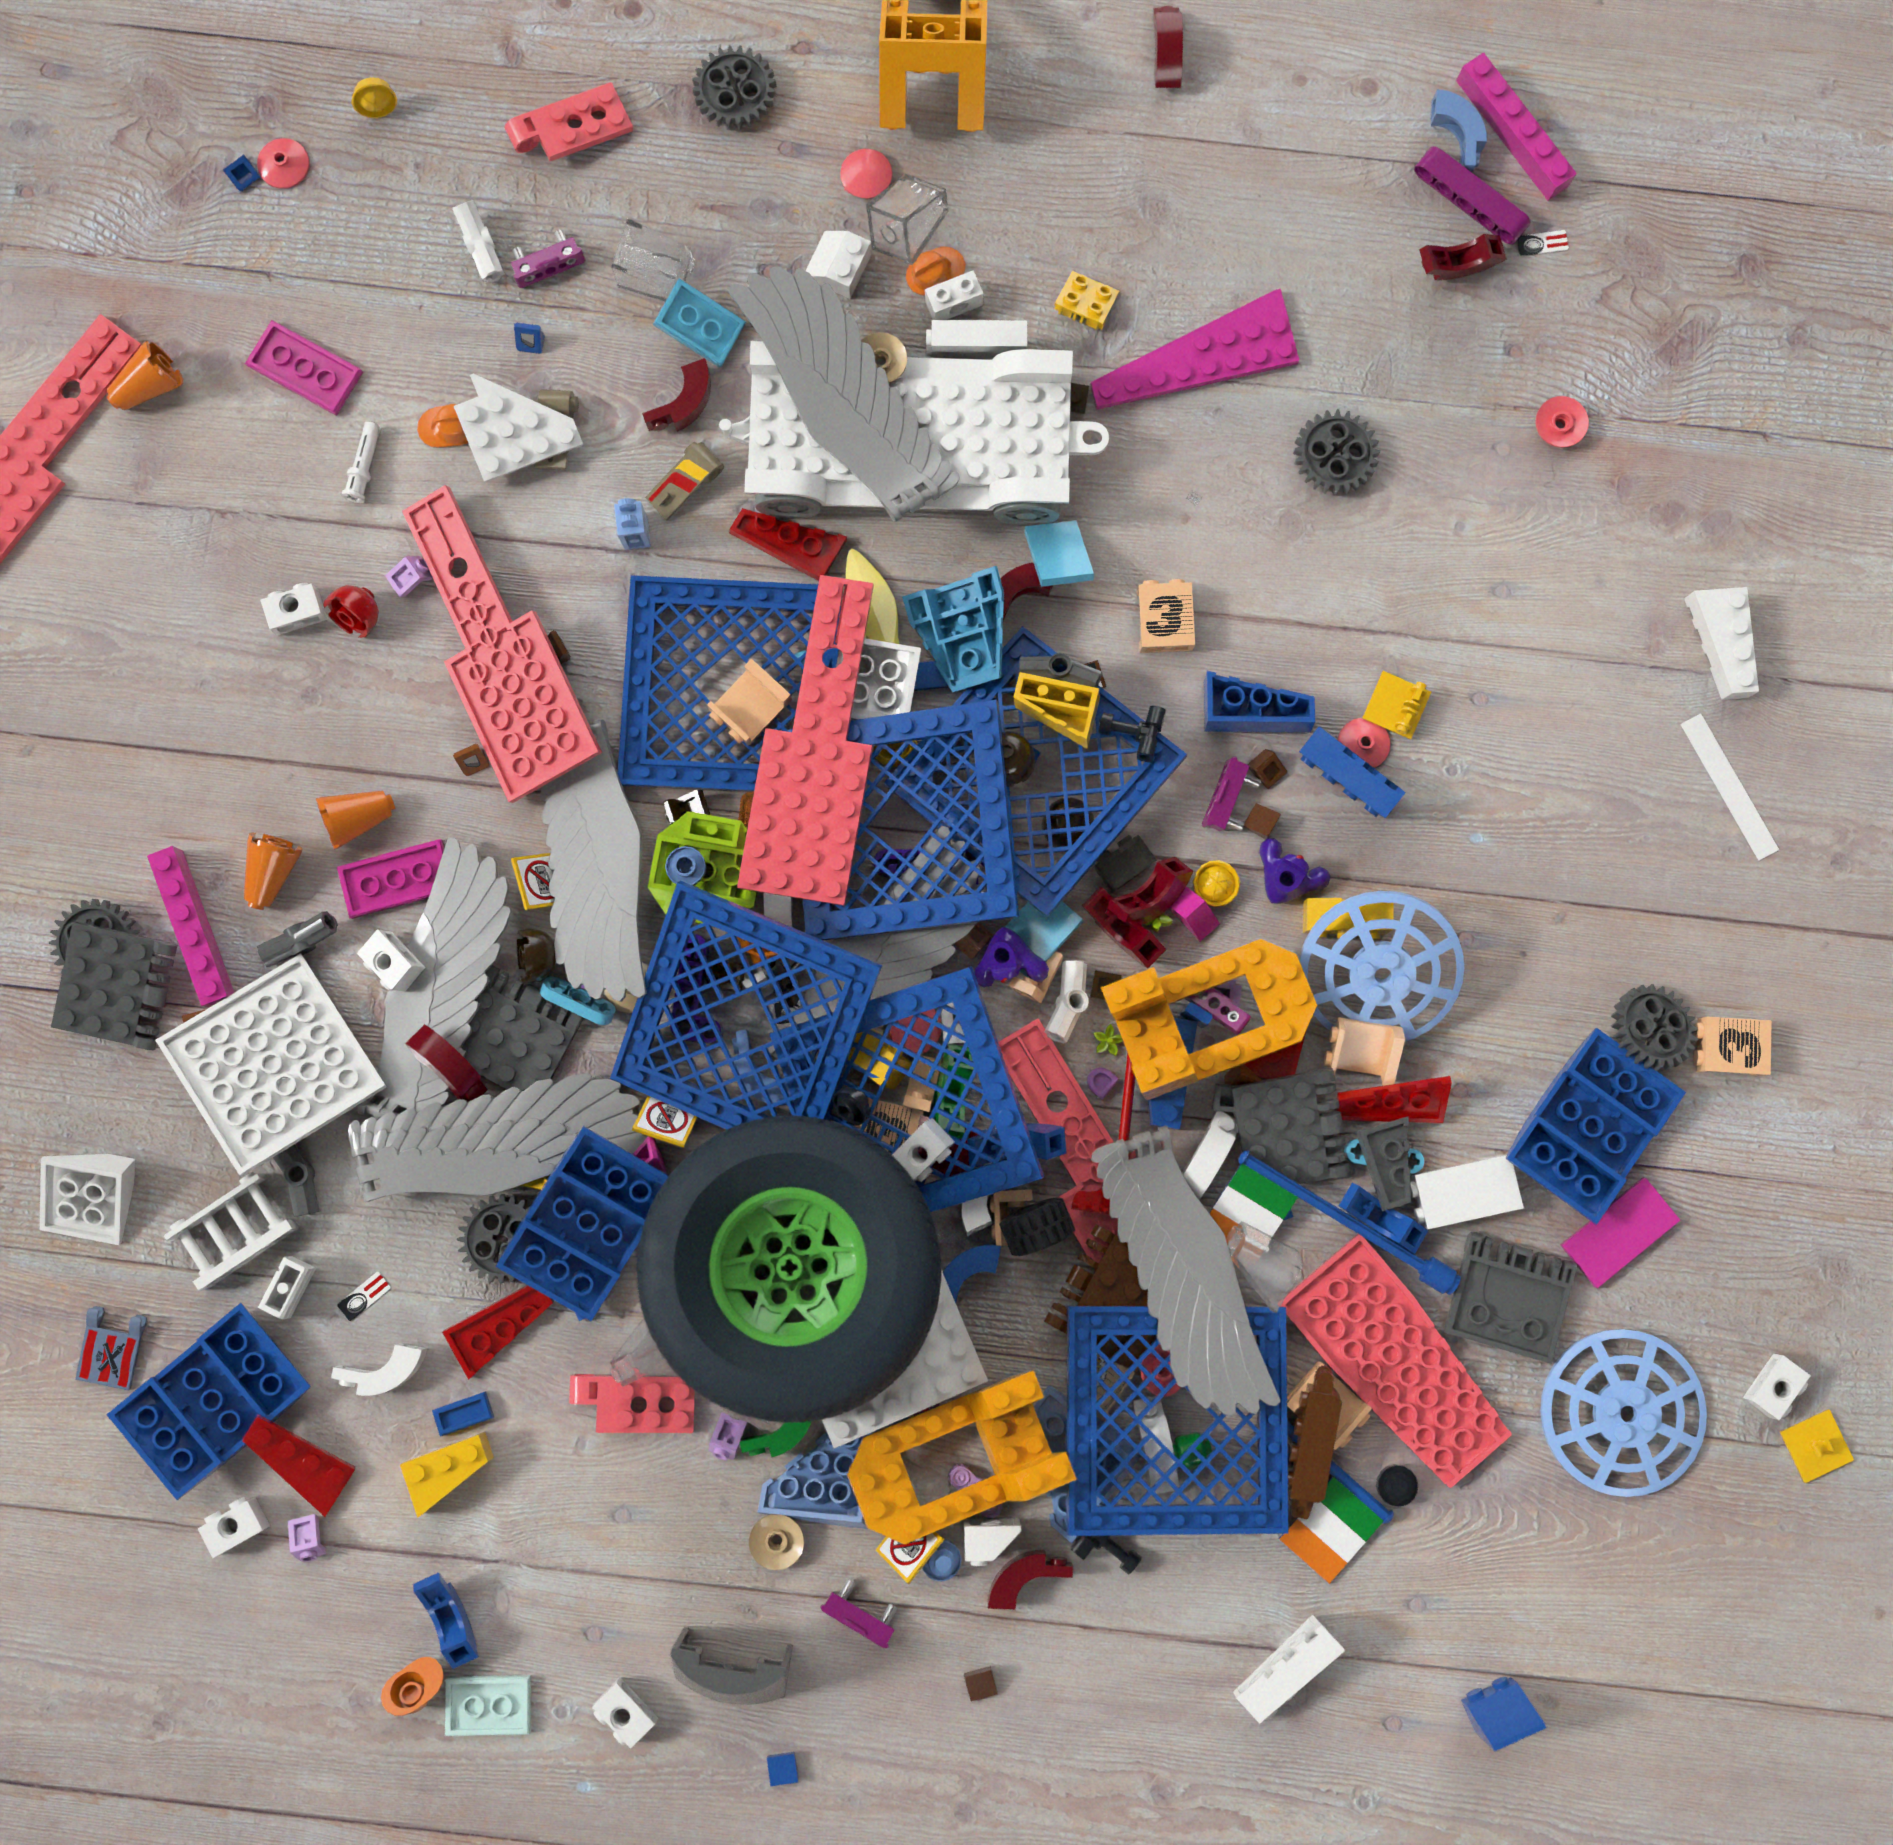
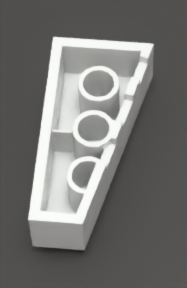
M1747 587L1693 591L1684 600L1687 608L1689 607L1691 610L1692 622L1695 630L1698 629L1703 643L1701 646L1704 654H1707L1710 661V670L1721 700L1749 698L1759 692Z
M1312 1615L1233 1693L1259 1723L1264 1720L1268 1721L1277 1713L1278 1708L1283 1703L1292 1699L1303 1686L1340 1656L1345 1649Z

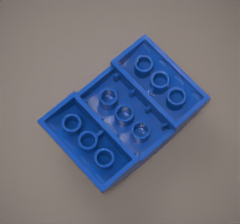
M1595 1028L1554 1078L1525 1121L1505 1158L1595 1225L1598 1224L1627 1181L1625 1179L1648 1143L1653 1137L1658 1135L1686 1093L1662 1074L1655 1071L1651 1066L1645 1069L1644 1061L1635 1064V1056L1633 1054L1626 1057L1625 1055L1628 1050L1626 1048H1619V1043L1598 1028Z
M583 1126L538 1193L496 1267L592 1321L620 1277L625 1264L639 1244L642 1228L651 1204L669 1175Z
M239 1303L197 1338V1342L155 1377L148 1379L106 1414L176 1500H179L247 1446L242 1441L243 1437L258 1414L275 1422L311 1388L310 1384L242 1303Z

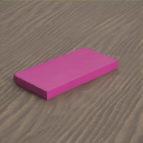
M271 320L245 362V365L335 416L338 415L363 374L360 368Z
M438 839L338 866L337 871L349 918L354 919L428 899L445 849L443 840Z
M1642 1177L1611 1203L1597 1225L1591 1221L1587 1222L1560 1246L1572 1261L1577 1264V1267L1594 1288H1599L1676 1225L1680 1219L1647 1178Z

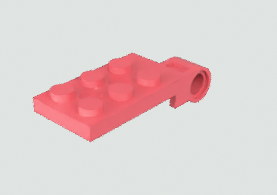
M612 82L516 116L505 124V130L517 153H526L533 150L540 141L551 162L633 132V125ZM602 111L606 116L601 120H597L592 117V113ZM575 119L579 120L582 125L579 128H571L568 122Z
M570 1375L569 1403L597 1405L596 1433H693L695 1391L679 1376ZM635 1397H643L647 1401V1406L642 1412H635L630 1406L631 1401ZM663 1397H670L674 1400V1408L670 1412H662L658 1407V1403Z

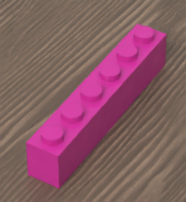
M1483 52L1465 64L1456 82L1547 201L1568 188L1577 173L1486 54Z
M170 846L147 855L200 1004L203 1007L210 1008L235 992L184 852L181 849Z

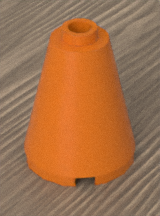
M146 341L108 387L107 399L114 408L127 410L180 387L184 379L179 369L175 372L170 364L173 360L156 343L151 342L149 344Z
M384 791L316 798L318 809L325 828L330 835L329 838L334 850L391 817V810L395 809L391 795H385Z
M252 832L249 833L247 838L244 900L248 901L249 907L264 910V907L272 905L301 856L303 849L298 846L295 850L292 848V842L267 834H263L262 839L255 838L256 833Z

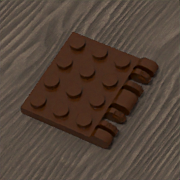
M1095 1224L1091 1234L1109 1245L1106 1248L1089 1238L1085 1244L1095 1251L1102 1252L1104 1254L1102 1259L1097 1263L1091 1257L1080 1253L1077 1259L1096 1270L1094 1274H1091L1074 1264L1065 1281L1084 1292L1080 1297L1062 1287L1060 1293H1062V1296L1078 1302L1076 1306H1148V1289L1142 1290L1139 1285L1137 1266L1132 1265L1129 1261L1128 1242H1120L1117 1235ZM1054 1302L1051 1308L1067 1316L1066 1307ZM1048 1312L1044 1322L1067 1334V1321ZM1097 1335V1344L1106 1335ZM1133 1335L1114 1336L1124 1345ZM1156 1335L1141 1336L1151 1345ZM1111 1339L1100 1348L1110 1359L1120 1349ZM1136 1339L1127 1350L1138 1359L1147 1348ZM1125 1353L1116 1360V1362L1127 1368L1133 1364Z

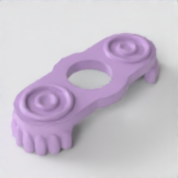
M959 1463L953 1465L948 1473L950 1484L957 1490L982 1480L977 1478L968 1469V1465L963 1463L961 1465ZM1003 1503L980 1513L987 1518L997 1517L1003 1509Z

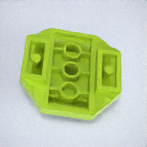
M688 811L657 835L647 888L665 914H667L676 888V884L670 880L666 873V859L672 851L684 846L692 847L699 851L705 859L706 865L712 866L714 869L711 877L702 878L695 887L749 910L755 908L757 892L737 888L747 835V828L742 821ZM697 919L695 920L697 924L703 923Z

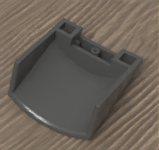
M687 1627L683 1628L671 1649L670 1656L675 1678L689 1689L704 1697L736 1705L760 1704L785 1697L793 1645H787L783 1661L760 1657L757 1669L702 1660L703 1648L687 1645L690 1629Z

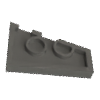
M1409 1116L1356 1132L1382 1211L1411 1203L1410 1169L1408 1168V1151H1410L1409 1141H1407Z

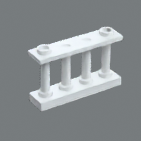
M252 1172L239 1180L241 1185L188 1220L184 1218L178 1220L169 1227L171 1231L164 1235L166 1240H175L179 1237L200 1270L198 1273L200 1277L194 1280L193 1283L198 1291L209 1289L299 1229L294 1219H286L284 1221L283 1218L278 1217L258 1184L268 1179L265 1174L255 1175ZM248 1191L270 1224L268 1226L270 1230L262 1236L260 1233L256 1234L235 1201ZM225 1206L246 1238L245 1243L247 1246L239 1251L232 1248L212 1216ZM203 1222L224 1255L222 1256L223 1262L217 1266L209 1264L189 1230Z

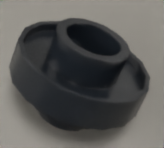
M842 1087L833 1096L834 1107L838 1115L848 1123L856 1126L862 1125L870 1117L871 1109L868 1098L862 1091L851 1087Z
M1393 1464L1386 1466L1380 1471L1376 1481L1378 1495L1384 1502L1391 1506L1402 1507L1415 1499L1418 1493V1482L1410 1469L1403 1465Z

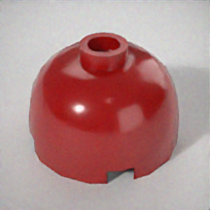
M345 585L334 590L324 600V609L328 605L331 610L328 616L345 632L351 635L353 630L361 633L359 638L366 637L373 630L379 616L378 606L374 600L375 597L365 587Z

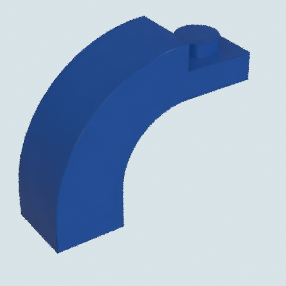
M1027 1123L1039 1159L1049 1160L1067 1153L1064 1127L1051 1124ZM994 1127L991 1135L1000 1140L997 1129ZM977 1135L968 1138L967 1144L979 1150L984 1137ZM988 1140L983 1152L996 1159L1001 1146ZM968 1151L969 1165L971 1166L976 1154ZM1005 1152L1003 1153L1001 1159L1006 1158ZM980 1157L975 1167L990 1162Z

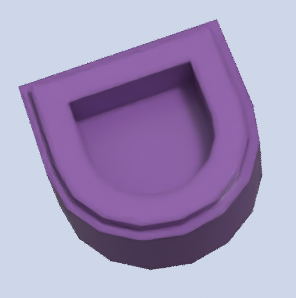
M1099 1067L1089 1073L1087 1085L1091 1092L1103 1100L1120 1079L1108 1069Z

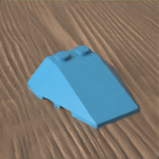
M997 566L972 573V577L939 588L924 589L902 597L910 625L923 640V646L926 650L930 651L936 661V667L952 692L1001 678L1004 590Z

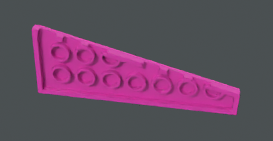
M1281 288L1092 381L1090 387L1096 410L1298 364L1299 356Z

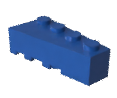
M1206 672L1204 678V732L1311 733L1315 724L1314 696L1285 689L1277 690L1266 687L1265 684H1252L1240 681V678L1232 676L1228 678L1216 675L1215 672Z
M1320 726L1299 751L1303 755L1300 760L1312 769L1315 765L1324 771L1321 776L1333 785L1336 782L1343 785L1345 789L1342 792L1354 801L1359 798L1365 802L1366 806L1364 809L1376 818L1379 814L1386 818L1406 793Z
M1174 1018L1187 1053H1193L1198 1022ZM1187 1086L1148 1100L1150 1126L1162 1127L1166 1125L1168 1129L1180 1130Z

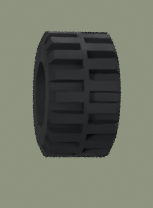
M1049 1198L1036 1202L1009 1214L999 1223L1012 1256H1024L1046 1249L1065 1240L1075 1231L1063 1198Z

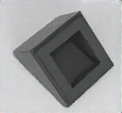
M1215 1083L1212 1109L1214 1111L1235 1112L1230 1087L1237 1085Z

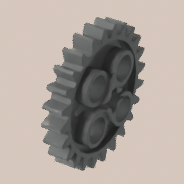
M729 45L728 51L724 53L719 47L718 56L710 52L709 62L701 60L703 69H695L698 77L693 78V84L696 87L692 88L693 95L696 96V106H700L702 115L707 113L709 122L716 118L717 127L726 122L727 129L730 130L732 123H736L738 130H740L741 123L745 122L750 128L751 119L759 123V114L767 116L766 106L773 107V99L771 98L776 97V90L774 89L776 87V80L773 79V69H769L767 60L761 62L762 57L760 53L753 57L752 48L743 53L742 46L739 45L737 52H733L731 45ZM726 68H729L734 84L739 90L740 99L744 104L743 107H740L735 91L730 85L729 76L725 71ZM741 69L747 70L744 74L737 73ZM717 78L723 79L720 83L713 82ZM749 92L757 93L753 97L746 96V94ZM725 101L733 102L729 106L722 105V103Z
M1339 409L1336 410L1334 416H1331L1330 412L1326 410L1324 419L1319 414H1316L1314 422L1311 420L1306 422L1305 426L1307 429H1300L1299 435L1301 437H1297L1295 440V444L1299 447L1293 451L1294 455L1300 457L1295 460L1294 464L1302 465L1298 472L1299 475L1307 473L1308 476L1305 483L1311 480L1315 481L1314 490L1321 485L1323 486V494L1329 488H1332L1334 495H1337L1340 488H1342L1344 494H1347L1350 486L1356 491L1359 488V482L1365 485L1368 481L1367 476L1372 477L1375 471L1371 467L1378 465L1379 461L1375 457H1378L1380 454V450L1373 448L1377 446L1379 440H1371L1375 431L1365 430L1368 422H1364L1361 425L1358 423L1360 415L1350 419V411H1347L1343 417ZM1337 430L1341 432L1342 438L1333 437L1331 431ZM1349 437L1354 438V440L1344 446L1341 454L1337 453L1324 468H1320L1319 465L1330 457L1332 451H1337ZM1312 448H1320L1324 455H1315ZM1349 449H1357L1361 456H1352ZM1338 466L1342 470V474H1334L1330 467Z
M92 899L90 905L88 901L81 900V908L71 904L72 913L62 911L61 913L65 920L54 921L60 928L59 930L50 931V933L57 936L56 940L49 941V944L56 945L57 948L50 952V955L59 956L54 965H64L72 923L75 921L88 924V920H91V925L100 926L102 921L107 919L109 929L135 935L140 933V930L131 929V926L136 921L133 919L126 920L129 912L124 910L119 912V904H114L110 907V901L103 900L100 905L99 899Z
M1644 984L1637 989L1632 988L1620 997V1002L1614 1005L1617 1011L1611 1015L1617 1021L1611 1027L1619 1031L1613 1037L1623 1041L1618 1047H1626L1628 1051L1625 1056L1629 1057L1633 1054L1635 1056V1064L1644 1061L1645 1069L1653 1065L1655 1071L1661 1068L1669 1070L1673 1066L1677 1067L1683 1063V1061L1690 1057L1689 1053L1695 1050L1692 1044L1698 1038L1692 1035V1033L1697 1031L1698 1027L1690 1024V1022L1695 1020V1017L1687 1016L1686 1013L1691 1008H1682V998L1676 1001L1673 999L1674 991L1666 995L1665 987L1662 986L1656 990L1654 984L1647 988Z
M505 1194L500 1195L499 1202H497L494 1196H489L488 1205L485 1201L479 1200L480 1209L470 1207L469 1209L473 1216H463L464 1221L468 1224L458 1228L465 1234L463 1237L457 1238V1241L464 1242L465 1246L458 1249V1252L467 1253L462 1262L471 1261L473 1264L470 1266L469 1271L472 1272L479 1269V1279L488 1274V1282L490 1283L495 1280L496 1276H498L500 1284L505 1282L506 1276H508L511 1282L516 1281V1278L496 1267L497 1263L494 1259L501 1244V1241L497 1240V1235L504 1233L505 1219L507 1215H510V1222L504 1233V1237L508 1238V1242L501 1245L500 1259L514 1235V1224L517 1221H522L529 1208H525L527 1200L523 1199L519 1204H516L517 1196L512 1195L508 1202ZM492 1214L496 1215L499 1219V1225L494 1230L487 1226V1219ZM483 1241L489 1242L492 1247L491 1253L486 1257L479 1250Z

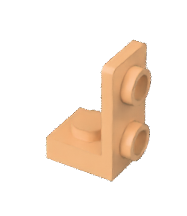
M1055 951L1046 962L1049 968L1048 977L1042 982H1036L1026 976L1022 980L1014 977L1009 987L1018 994L1041 1004L1063 960V955Z
M923 1056V1057H925V1058L931 1060L932 1062L935 1061V1058ZM918 1061L913 1073L926 1079L932 1067ZM935 1070L933 1077L930 1081L934 1084L937 1083L939 1075L938 1070ZM910 1077L903 1106L930 1113L935 1090Z
M1032 1189L993 1193L994 1197H991L990 1208L991 1212L995 1214V1224L992 1225V1238L996 1241V1246H1007L999 1225L1007 1216L1006 1202H1008V1207L1024 1206V1201L1032 1200Z

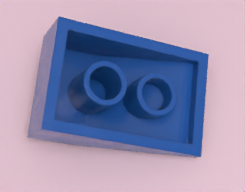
M1500 1677L1491 1683L1492 1686L1483 1690L1482 1688L1471 1690L1466 1694V1698L1461 1699L1474 1731L1494 1752L1547 1728L1519 1684L1511 1677Z

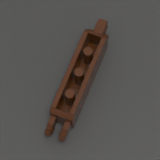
M1325 1365L1316 1368L1317 1371H1315L1313 1384L1307 1383L1306 1392L1301 1391L1299 1408H1302L1301 1419L1296 1418L1294 1435H1298L1296 1445H1291L1289 1461L1293 1462L1291 1472L1288 1471L1291 1516L1295 1518L1308 1519L1313 1504L1325 1499L1342 1401L1337 1390L1333 1388L1334 1376L1331 1368Z

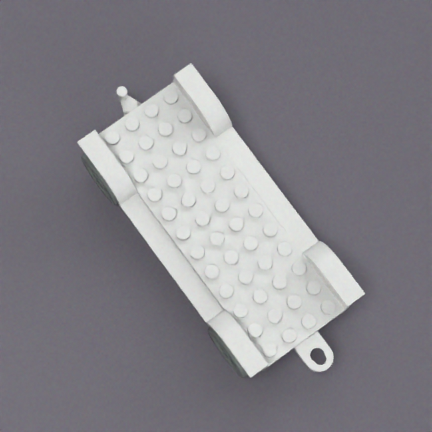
M751 341L750 368L752 383L750 416L732 425L728 419H722L719 427L725 438H731L749 446L748 469H745V494H755L756 510L762 514L778 518L797 519L817 515L821 511V504L822 506L884 508L864 483L812 439L763 341ZM1012 350L1000 353L992 360L907 357L905 371L896 381L889 383L890 387H896L899 390L904 408L912 407L916 413L918 428L927 429L930 444L937 445L942 460L950 462L951 473L957 472L960 477L958 484L936 500L932 498L927 500L925 506L920 509L993 511L994 509V517L999 521L1024 526L1048 524L1060 517V503L1069 504V455L1100 454L1106 449L1109 441L1108 431L1102 424L1097 422L1070 421L1073 351ZM878 359L876 361V364L879 366H882L886 363L884 359ZM1091 430L1100 433L1102 440L1098 444L1088 445L1083 441L1082 436L1086 431ZM921 485L916 490L920 493L925 488ZM900 498L892 501L895 506L902 503Z

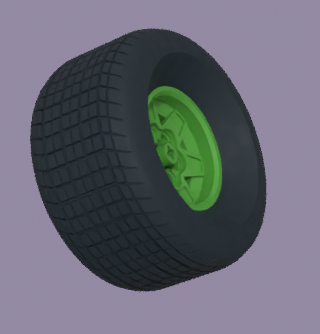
M773 1116L742 1123L717 1134L697 1147L672 1171L651 1204L642 1228L637 1255V1289L643 1317L656 1347L673 1371L694 1391L709 1399L710 1402L742 1416L785 1423L811 1422L844 1414V1412H849L869 1402L892 1385L912 1363L928 1336L937 1311L941 1288V1256L936 1228L920 1189L906 1169L885 1148L864 1134L833 1121L809 1116ZM795 1217L787 1229L783 1228L776 1221L780 1218ZM825 1228L833 1234L840 1247L823 1246L822 1241ZM801 1236H808L811 1239V1246L805 1251H800L796 1248V1242ZM774 1239H779L783 1243L782 1250L777 1254H771L768 1251V1244ZM750 1240L754 1253L741 1257L747 1242ZM818 1259H824L828 1263V1268L823 1274L813 1272V1264ZM789 1262L798 1266V1270L793 1271V1276H789L784 1271V1268L788 1267ZM762 1265H767L771 1270L769 1278L764 1281L758 1280L756 1277L757 1269ZM843 1279L836 1298L832 1300L826 1287L827 1284ZM807 1285L814 1286L816 1289V1295L810 1301H805L801 1297V1290ZM780 1288L785 1289L787 1292L786 1301L782 1304H775L772 1299L774 1291ZM743 1290L758 1292L755 1308L750 1305ZM792 1309H797L807 1319L803 1322L783 1323Z

